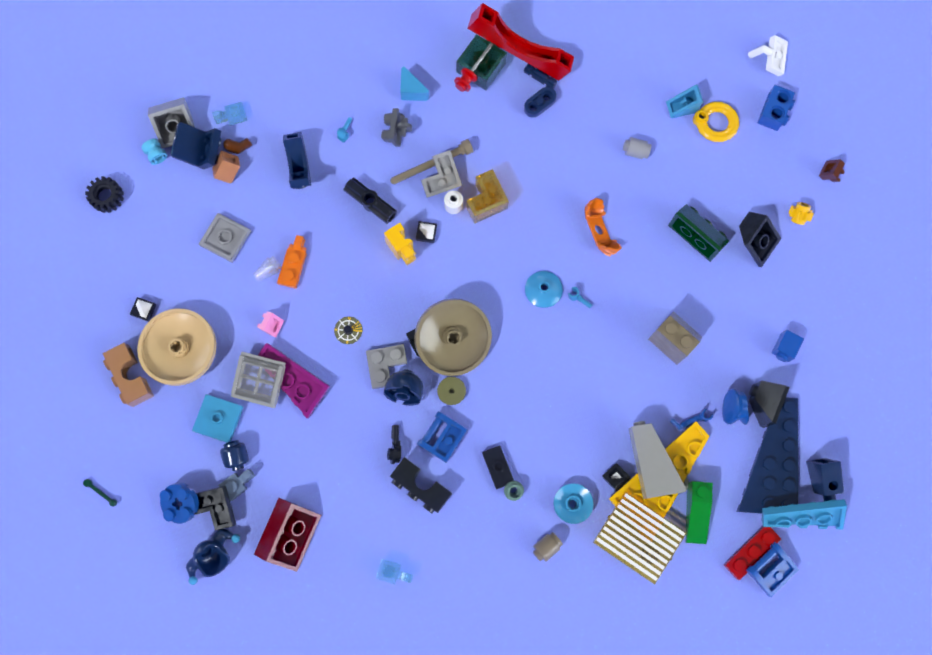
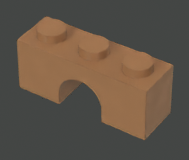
M122 343L102 353L105 358L103 363L107 370L111 371L113 375L111 380L116 387H119L121 391L119 396L124 404L134 407L154 397L146 379L139 376L134 380H129L127 377L129 368L138 363L129 345Z

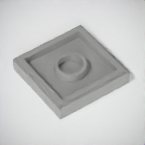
M217 213L199 245L233 263L251 230Z

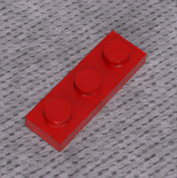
M762 527L724 566L737 580H741L747 574L746 569L750 565L753 566L770 549V545L774 542L778 543L781 538L771 527Z

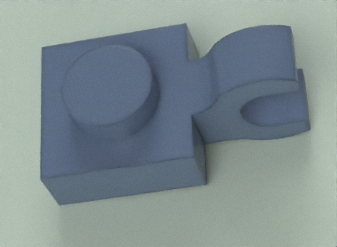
M247 469L240 476L234 473L218 486H226L229 499L233 501L247 490L244 484L254 478L255 474L251 469Z

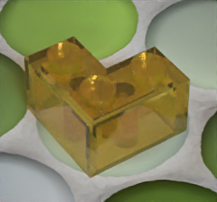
M493 169L476 176L475 185L480 194L466 201V208L474 224L507 210L509 204Z

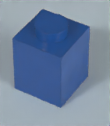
M785 330L780 334L771 353L776 355V358L782 362H790L795 359L804 338L789 330Z

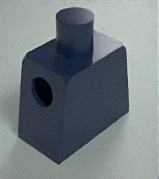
M827 458L806 461L813 492L822 495L824 501L836 500L835 494L844 492L841 462Z

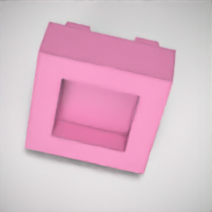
M267 311L262 316L264 318L262 323L258 324L257 327L270 336L277 337L284 320Z

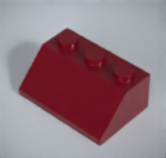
M278 498L253 555L266 562L297 572L322 515Z

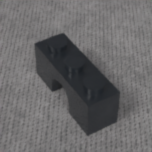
M404 457L390 475L393 479L391 483L400 490L402 487L409 491L407 495L414 501L420 499L424 502L423 507L431 514L434 511L439 513L452 493L437 481L430 489H419L416 486L415 479L421 470Z

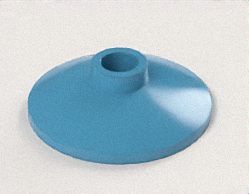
M539 271L532 274L525 285L527 299L533 305L540 308H548L555 305L560 300L563 292L560 279L548 271ZM546 285L548 289L542 290L541 286Z
M575 483L564 485L555 494L554 510L557 516L566 523H581L592 513V495L582 485ZM571 500H574L576 502V506L574 508L569 506V502Z

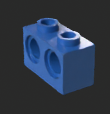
M774 84L767 96L757 123L775 131H778L781 126H785L789 119L787 112L788 110L791 111L795 100H793L795 92Z

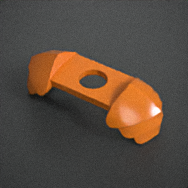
M594 198L585 206V219L596 246L602 253L610 257L622 247L617 243V240H611L602 219V216L606 214L603 200ZM596 225L602 229V234L596 232Z

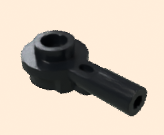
M392 425V448H388L387 460H390L391 464L399 463L401 459L399 425Z

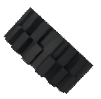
M101 176V180L98 177L95 178V183L93 181L90 182L92 184L91 187L87 185L89 190L85 191V195L88 196L86 197L87 201L97 211L105 213V211L111 213V209L116 211L117 208L115 206H121L120 201L124 200L122 188L110 177ZM104 189H110L111 196L105 201L99 200V193Z

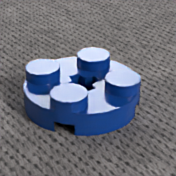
M181 482L174 483L160 492V506L166 521L182 524L191 520L198 511V496L194 490L186 487L188 486L187 484ZM177 498L179 502H182L180 507L177 504Z

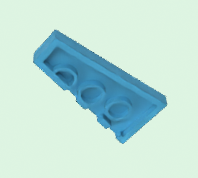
M845 499L797 505L790 504L779 507L770 506L762 508L761 521L763 527L789 528L791 525H797L799 528H807L809 525H817L818 529H827L828 526H835L836 529L843 530L847 504Z

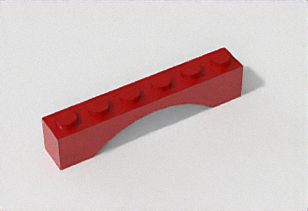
M482 3L471 14L467 29L558 81L571 72L574 56L560 48L542 46L522 38L505 24L499 12Z

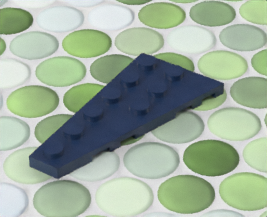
M786 397L776 424L768 426L764 432L761 446L757 451L747 486L744 488L743 497L736 512L762 514V508L798 504V398Z

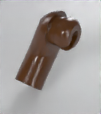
M248 138L240 143L231 139H226L223 142L224 148L235 154H240L252 146Z

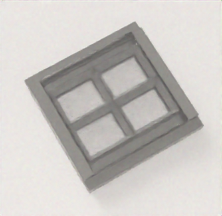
M241 352L231 397L275 408L286 363Z

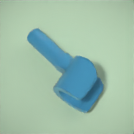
M348 117L345 125L337 131V138L343 143L349 138V133L346 131L352 122L350 117Z
M572 287V290L577 294L573 296L568 293L569 299L572 301L578 300L588 308H591L592 304L579 295V289Z

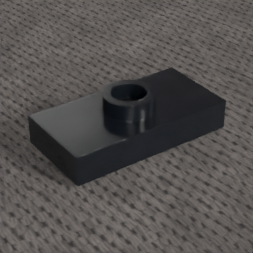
M500 445L482 452L496 490L504 487L508 482L514 481Z

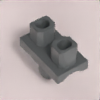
M393 108L392 113L384 115V123L390 126V130H383L381 138L385 142L392 143L395 147H400L402 137L406 136V132L412 131V125L408 123V118L399 113L398 108Z

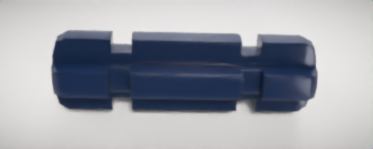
M527 64L524 68V73L527 75L531 74L532 78L543 85L546 84V87L553 89L556 86L557 80L552 77L549 78V75L539 69H535L532 65Z

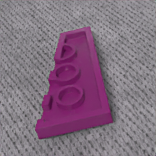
M266 343L258 356L286 363L281 389L303 412L302 414L309 419L330 386L275 347ZM265 369L275 380L276 371Z

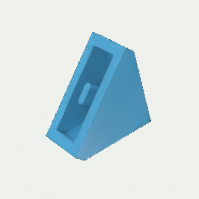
M403 66L401 68V100L427 101L429 99V90Z
M694 85L666 101L671 118L694 114L703 103L698 85Z

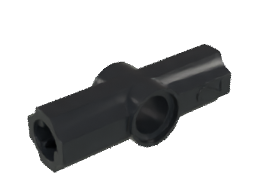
M354 177L346 183L343 190L363 205L365 210L372 212L386 224L394 219L397 210L382 200L375 191L368 189ZM369 198L375 199L373 203H366V200Z

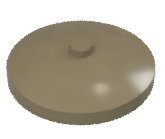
M457 298L441 300L430 306L420 317L414 335L417 353L425 365L434 372L447 376L462 375L479 366L487 356L492 340L491 326L482 310L469 301Z

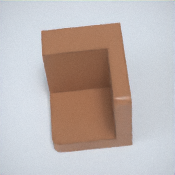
M220 151L218 160L212 168L214 178L232 183L240 168L238 156Z

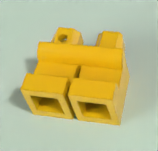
M401 223L384 232L385 242L398 260L402 258L406 265L416 260L413 241L405 239V232Z

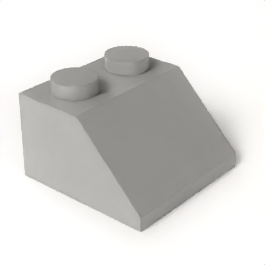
M184 97L148 108V117L162 149L173 145L178 123L183 122L195 127Z

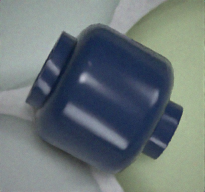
M239 440L223 444L224 447L220 450L224 467L232 468V471L243 469V464L249 460L245 444L239 443Z

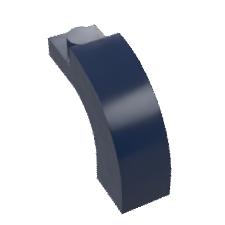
M302 132L283 135V143L289 166L290 187L293 189H303L306 186H311L310 170Z

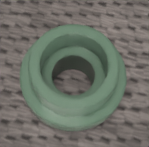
M510 481L505 485L504 494L509 500L516 501L523 496L524 488L520 482ZM516 487V492L511 493V488Z

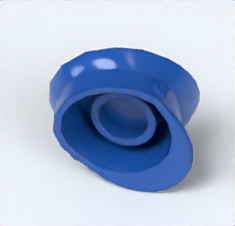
M730 389L726 393L722 406V417L725 423L733 424L737 420H740L744 425L748 423V401L743 391Z

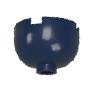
M411 370L393 373L387 379L384 395L395 403L397 400L404 401L402 405H418L423 396V383Z

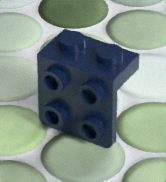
M183 122L178 123L171 156L201 169L214 166L218 160L217 150L221 144V130L214 128L205 132Z

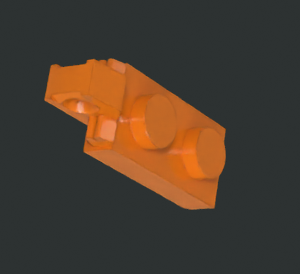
M296 235L294 245L290 244L289 248H287L277 281L278 285L297 288L307 256V248L303 247L305 243L303 236Z

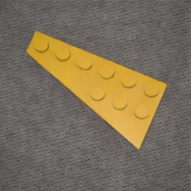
M694 422L665 448L683 483L710 437L697 422ZM637 473L615 492L609 500L621 514L652 535H655V532L617 506L621 505L658 530L659 527L623 504L621 500L624 499L659 524H662V521L627 499L624 495L628 494L664 519L678 493L643 499ZM631 525L639 534L652 542V538Z

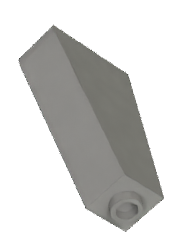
M645 421L633 423V426L629 428V434L643 499L686 492V487L652 424H645Z

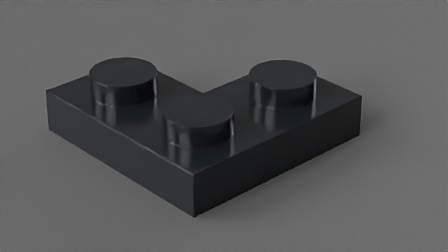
M226 486L196 493L199 500V508L195 514L210 511L215 530L236 525Z

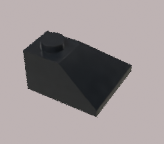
M748 212L739 228L745 247L758 267L762 268L780 242L781 237L767 215Z
M760 381L752 385L749 391V395H751L749 403L760 427L765 428L776 424L790 387L766 381Z

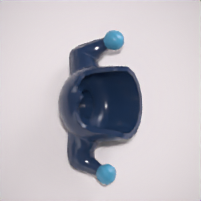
M219 529L211 540H204L196 546L193 557L186 565L189 575L188 582L191 585H195L198 581L195 577L197 569L205 577H212L227 567L230 562V556L223 545L226 539H231L232 542L238 543L240 541L238 534H233L226 529Z

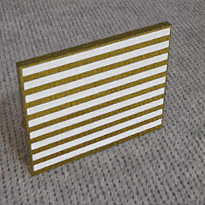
M625 492L611 515L607 517V521L593 543L655 585L687 533Z

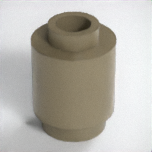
M553 532L550 535L546 534L533 546L535 549L533 554L539 561L544 560L547 562L560 550L563 543Z

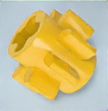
M797 202L796 206L791 205L788 213L792 217L791 221L800 225H804L806 221L811 222L814 215L813 210H810L811 206L803 202Z

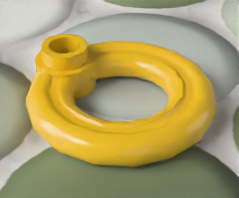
M711 102L705 104L695 113L693 123L697 126L700 134L707 140L724 142L730 140L737 133L739 117L730 105L723 102ZM720 112L727 117L728 126L724 131L716 132L708 126L707 121L711 113Z

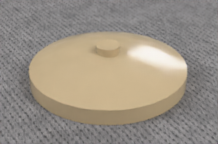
M170 309L159 313L146 324L139 337L137 352L143 370L151 378L165 385L181 386L194 382L205 374L215 358L217 343L211 325L198 313L187 309Z

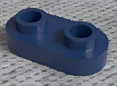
M544 87L531 96L524 104L525 114L534 118L551 107L556 100L555 90L550 87ZM534 107L536 110L531 111L530 108Z

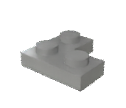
M451 151L432 156L438 174L421 180L426 197L428 198L462 186Z
M404 344L366 351L372 389L385 387L387 379L390 377L389 367L407 364Z

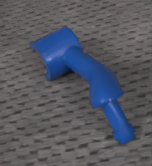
M704 409L699 415L689 418L681 424L673 418L670 422L677 427V430H680L694 422L701 420L709 421L713 418V414L709 418H705L704 412L707 409Z

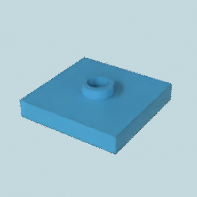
M206 394L192 431L226 443L231 442L244 407Z

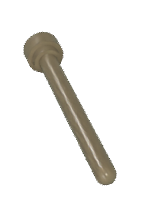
M468 139L461 141L457 148L451 150L452 157L460 154L469 155L474 152ZM433 159L392 177L390 182L397 184L434 167Z

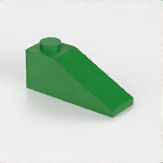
M688 482L686 543H707L713 483Z

